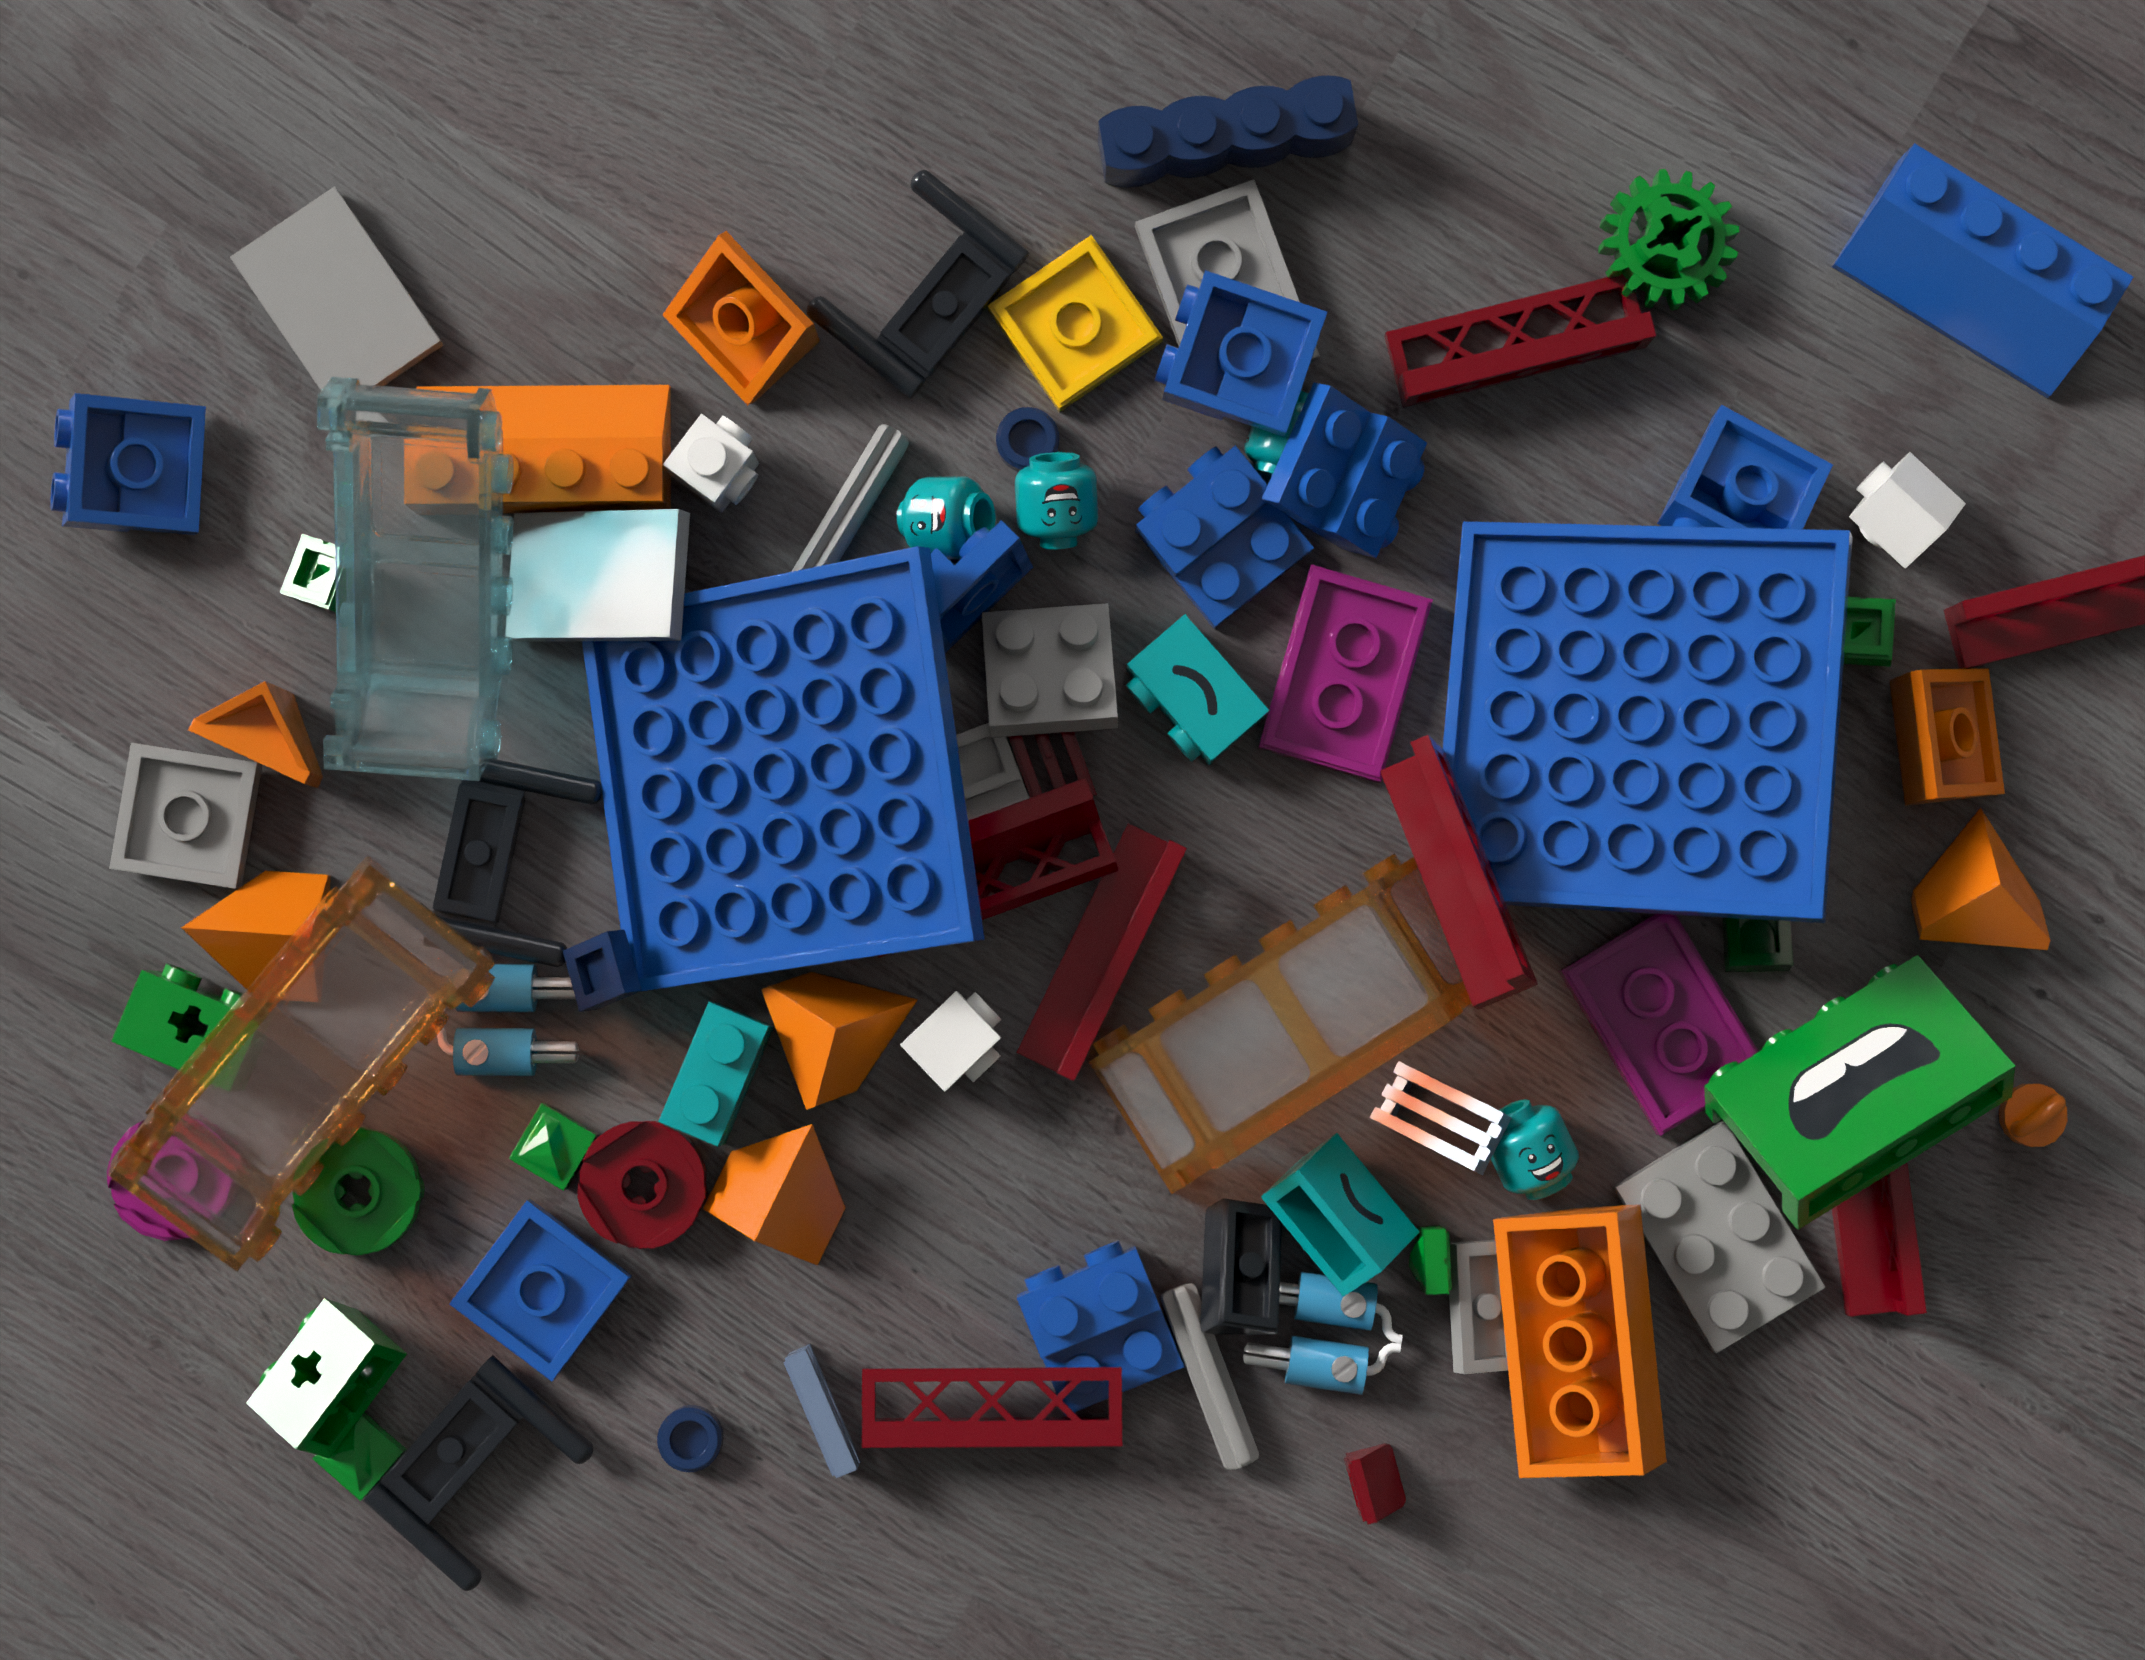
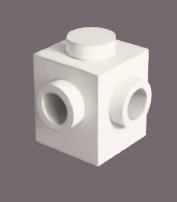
M701 413L663 465L671 477L720 513H723L730 502L737 505L750 491L758 477V473L754 470L759 465V462L754 452L747 447L753 440L747 432L725 416H722L715 424Z
M1909 452L1892 469L1883 461L1865 478L1856 489L1864 498L1849 517L1859 526L1863 536L1871 544L1883 548L1906 569L1948 529L1966 503Z
M955 991L900 1046L945 1092L964 1074L972 1082H975L1001 1057L993 1046L1002 1037L993 1028L1002 1019L976 992L966 1000L958 991Z

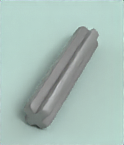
M885 424L877 428L791 572L837 563L841 560L909 446L908 438L902 432Z
M1193 1283L1171 1288L1161 1295V1302L1222 1464L1227 1470H1235L1250 1465L1259 1458V1452L1215 1335L1201 1332L1202 1301L1198 1290Z

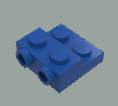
M1205 270L1199 288L1189 284L1186 286L1175 319L1177 322L1186 324L1180 346L1176 348L1168 344L1166 345L1154 380L1166 385L1162 400L1219 420L1227 417L1285 437L1327 311Z
M1314 382L1263 494L1262 500L1337 547L1376 558L1380 548L1388 546L1397 535L1399 522L1395 515L1405 492L1414 488L1423 477L1424 462L1421 456L1427 442L1390 417L1369 412L1332 386Z
M75 393L69 400V410L57 409L55 419L54 446L67 448L65 473H53L50 506L51 511L63 512L62 527L128 532L131 529L196 535L199 532L206 406Z
M1720 405L1713 415L1689 465L1680 476L1657 524L1680 527L1803 529L1833 464L1733 410Z
M1236 445L1225 454L1215 446L1197 459L1187 469L1194 479L1175 494L1168 486L1161 488L1138 508L1144 519L1136 524L1135 529L1137 535L1213 629L1217 628L1314 549L1288 515L1262 500L1267 483Z
M1002 520L991 530L983 527L975 532L960 549L959 555L962 559L956 565L938 548L931 553L945 653L982 618V612H988L1033 568L1020 538Z
M1115 1241L1086 1253L1084 1258L1087 1266L1063 1275L1060 1265H1057L1024 1279L1028 1290L1017 1294V1300L1045 1367H1122V1393L1184 1367L1136 1246L1123 1251L1120 1242ZM1051 1381L1056 1394L1070 1381ZM1081 1381L1063 1401L1076 1412L1109 1398V1381Z

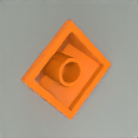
M727 231L718 235L662 314L747 406L762 396L820 342L814 323Z
M1989 668L1916 670L1889 680L1905 806L2005 794Z

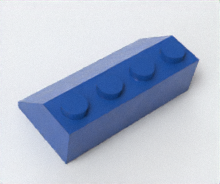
M1915 143L1896 162L1832 266L2045 398L2052 395L2100 333L2134 278L2132 275Z

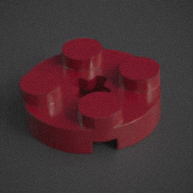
M630 1121L610 1128L590 1145L582 1161L584 1163L580 1170V1182H578V1201L583 1215L591 1227L604 1239L629 1248L653 1249L679 1238L695 1223L708 1197L707 1171L699 1150L681 1131L658 1121ZM638 1166L644 1173L654 1170L660 1181L654 1185V1191L657 1196L649 1203L642 1195L632 1199L627 1194L625 1188L633 1182L629 1172L634 1167Z

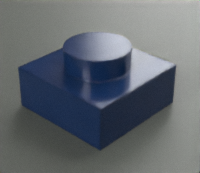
M625 930L607 931L563 950L579 1012L598 1010L642 991Z

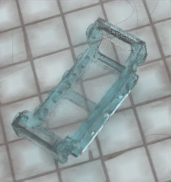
M331 377L317 396L318 429L330 430L329 435L326 437V451H333L337 686L330 697V708L335 709V735H326L323 739L324 769L479 781L488 760L497 759L499 755L501 723L499 720H496L502 675L510 674L513 657L512 638L502 637L503 615H510L513 601V580L511 577H503V555H510L513 543V518L511 516H503V493L510 494L514 462L512 455L503 454L501 412L497 411L492 389L479 388L476 393L361 385L359 379Z

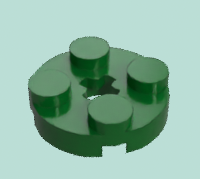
M360 1126L327 1133L314 1141L303 1152L297 1161L292 1177V1183H294L292 1192L294 1204H292L298 1226L314 1244L331 1253L359 1256L384 1250L399 1241L409 1231L418 1216L420 1202L424 1197L425 1186L419 1174L418 1165L404 1144L384 1131ZM349 1175L351 1178L359 1180L366 1176L370 1180L372 1185L369 1187L368 1193L372 1200L367 1206L360 1202L353 1204L351 1207L345 1205L342 1200L347 1193L346 1187L342 1184L345 1177Z

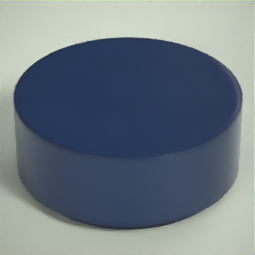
M1033 407L1015 409L1008 413L998 426L996 433L997 450L1002 461L1011 469L1019 472L1030 465V457L1042 453L1058 452V428L1054 420L1040 409Z
M696 1405L683 1406L670 1413L662 1422L657 1436L658 1449L664 1461L672 1468L682 1472L700 1471L709 1466L719 1455L723 1446V1429L718 1418L708 1409Z

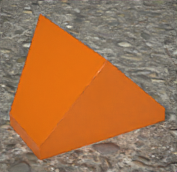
M266 681L194 718L188 731L303 784L318 788L322 781L323 775L294 694Z
M1980 808L1913 890L1911 904L1919 940L2048 950L2050 936L2040 900L1982 808Z
M264 871L181 928L255 998L321 1002L331 875Z
M814 972L761 989L806 1110L857 1091L918 1001L915 998Z
M810 1124L731 1151L703 1209L758 1243L818 1265L846 1207L814 1127Z

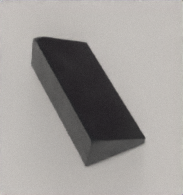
M1223 1198L1207 1208L1204 1233L1201 1332L1240 1335H1275L1278 1333L1282 1222L1268 1205Z

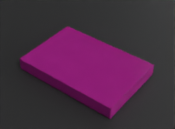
M1311 564L1258 749L1380 783L1382 781L1380 770L1386 767L1433 599Z
M1653 914L1558 971L1656 1135L1661 1136L1705 1110L1704 1085L1709 1082L1712 1075L1718 1069L1730 1062L1737 1061L1741 1063L1758 1053L1757 1048L1676 915Z

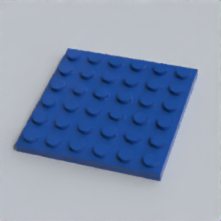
M1463 521L1443 750L1506 905L1825 923L1852 550L1850 530Z
M917 546L684 593L681 641H582L620 929L626 932L642 989L641 992L985 940L930 548Z

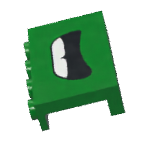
M1916 955L1900 966L1892 964L1884 967L1871 978L1866 987L1848 998L1841 996L1830 1000L1817 1012L1815 1018L1794 1031L1785 1029L1776 1033L1764 1044L1761 1051L1741 1063L1734 1061L1722 1066L1712 1075L1709 1082L1704 1085L1705 1113L1713 1123L1723 1119L1782 1192V1211L1796 1229L1799 1230L2010 1099L2013 1094L2015 1065L1926 963Z

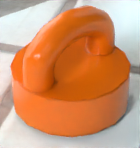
M2021 1084L2014 1087L2012 1097L2000 1104L1999 1123L2004 1133L2013 1142L2027 1147H2044L2055 1142L2064 1132L2068 1121L2065 1098L2053 1088L2043 1084Z

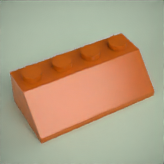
M670 385L417 387L405 437V503L418 514L671 509V475L663 465L671 454Z
M1641 1204L1574 1208L1493 1219L1519 1478L1645 1475L1666 1463Z

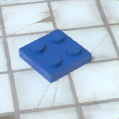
M529 1199L524 1203L449 1305L550 1381H554L631 1279L632 1275L533 1200Z

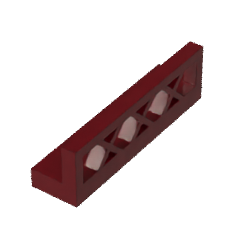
M1622 274L1614 278L1606 277L1387 331L1384 337L1402 407L1405 408L1646 348L1656 337L1650 311L1641 313L1636 292L1627 298L1622 295L1623 288L1628 281ZM1614 291L1619 292L1625 315L1624 318L1595 324L1582 316L1594 296ZM1582 300L1576 312L1563 305ZM1545 308L1569 321L1563 333L1539 339H1533L1521 331L1531 312ZM1522 314L1515 327L1501 320ZM1487 323L1508 336L1502 348L1478 354H1472L1460 347L1469 329L1476 325ZM1461 329L1454 342L1440 335ZM1426 338L1448 351L1441 363L1409 371L1402 344ZM1514 341L1519 342V344L1512 345ZM1453 356L1458 357V359L1451 360Z
M2145 555L1964 600L1944 609L1959 669H1969L2145 625Z
M1429 735L1410 742L1415 756L1380 770V773L1473 1007L1479 1010L1538 985L1446 754Z
M1086 778L968 820L982 920L1119 870ZM1091 833L1099 856L1075 865L1057 858L1065 842ZM1023 859L1038 865L1029 882L1014 887L997 880L1004 866L1015 860Z
M1129 823L1127 824L1113 853L1119 870L1102 876L1016 1053L1072 1081L1075 1080L1186 852V847L1171 840L1166 842Z
M1905 1163L1832 1209L1845 1315L1850 1317L1895 1311L1907 1316L1927 1313L1908 1163Z
M1122 1367L862 1369V1448L1122 1446ZM979 1381L1006 1382L992 1395ZM1016 1381H1033L1051 1401L1036 1417H1014L998 1399ZM1044 1381L1070 1382L1056 1394ZM1081 1381H1109V1417H1079L1063 1399ZM876 1382H903L922 1402L906 1418H876ZM915 1382L941 1383L927 1395ZM951 1382H969L986 1402L972 1417L950 1418L933 1400ZM1058 1406L1068 1417L1046 1416ZM928 1407L938 1418L916 1417ZM993 1407L1002 1417L982 1416Z

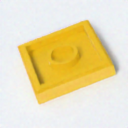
M1092 235L988 305V311L1058 412H1061L1163 342L1162 335Z

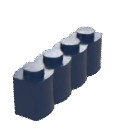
M1317 76L1303 80L1289 90L1275 86H1254L1240 90L1226 100L1211 96L1187 97L1171 103L1162 111L1148 106H1129L1117 109L1098 121V144L1105 183L1115 187L1133 188L1153 183L1166 173L1182 178H1196L1215 173L1228 163L1238 167L1258 168L1277 163L1290 153L1305 158H1321L1334 155L1352 144L1358 127L1351 80L1338 76Z

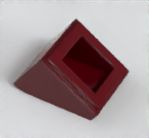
M1383 1443L1346 1453L1344 1461L1358 1514L1363 1522L1366 1521L1368 1525L1376 1523L1404 1506L1406 1496L1393 1448L1390 1444Z

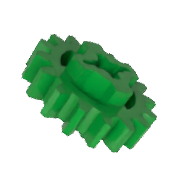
M1659 169L1653 178L1651 187L1641 176L1636 177L1629 186L1631 196L1619 191L1610 203L1617 214H1606L1600 223V229L1613 235L1603 240L1598 247L1599 254L1606 256L1614 255L1615 258L1614 263L1606 271V276L1608 278L1618 277L1622 274L1628 281L1623 288L1622 295L1626 298L1637 289L1646 292L1644 297L1646 308L1651 309L1660 296H1666L1671 311L1678 310L1684 303L1685 293L1696 304L1701 302L1708 295L1706 283L1718 288L1727 277L1719 265H1731L1738 255L1736 250L1726 246L1725 243L1737 236L1740 232L1739 226L1723 224L1722 218L1731 209L1732 205L1729 201L1716 205L1710 201L1709 198L1715 189V185L1712 182L1703 186L1700 191L1692 188L1693 177L1692 172L1685 171L1677 183H1671L1667 170ZM1670 202L1678 203L1690 210L1673 206ZM1636 213L1638 219L1635 223L1641 232L1636 243L1630 246L1628 238L1629 226L1633 215ZM1688 231L1677 246L1673 243H1667L1663 246L1658 244L1649 249L1660 233L1664 237H1669L1673 234L1678 236ZM1707 234L1708 252L1701 266L1699 261L1702 259V256L1697 250V246L1701 236ZM1645 269L1663 273L1667 278L1656 276Z

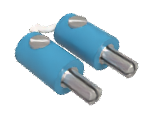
M458 964L455 970L454 984H449L443 988L439 994L437 1006L434 1009L425 1010V1029L434 1030L442 1051L448 1055H453L454 1071L457 1076H534L537 1063H576L579 1058V1054L537 1053V1051H579L577 1042L537 1041L534 1028H457L452 1046L447 1041L446 1030L442 1024L436 1020H431L442 1015L446 1009L448 997L453 993L457 1012H535L537 999H576L574 990H538V987H572L570 978L538 977L535 964Z
M1300 1272L1298 1284L1280 1282V1292L1296 1294V1296L1280 1294L1279 1304L1295 1306L1294 1320L1371 1331L1375 1313H1378L1382 1318V1330L1385 1336L1394 1343L1384 1346L1379 1352L1376 1362L1371 1366H1368V1347L1291 1336L1289 1348L1250 1342L1244 1348V1352L1287 1358V1360L1243 1354V1359L1247 1365L1285 1370V1384L1362 1395L1366 1376L1379 1373L1384 1368L1387 1357L1391 1353H1400L1402 1334H1397L1393 1331L1389 1311L1383 1305L1377 1303V1283L1365 1282L1343 1297L1325 1275Z

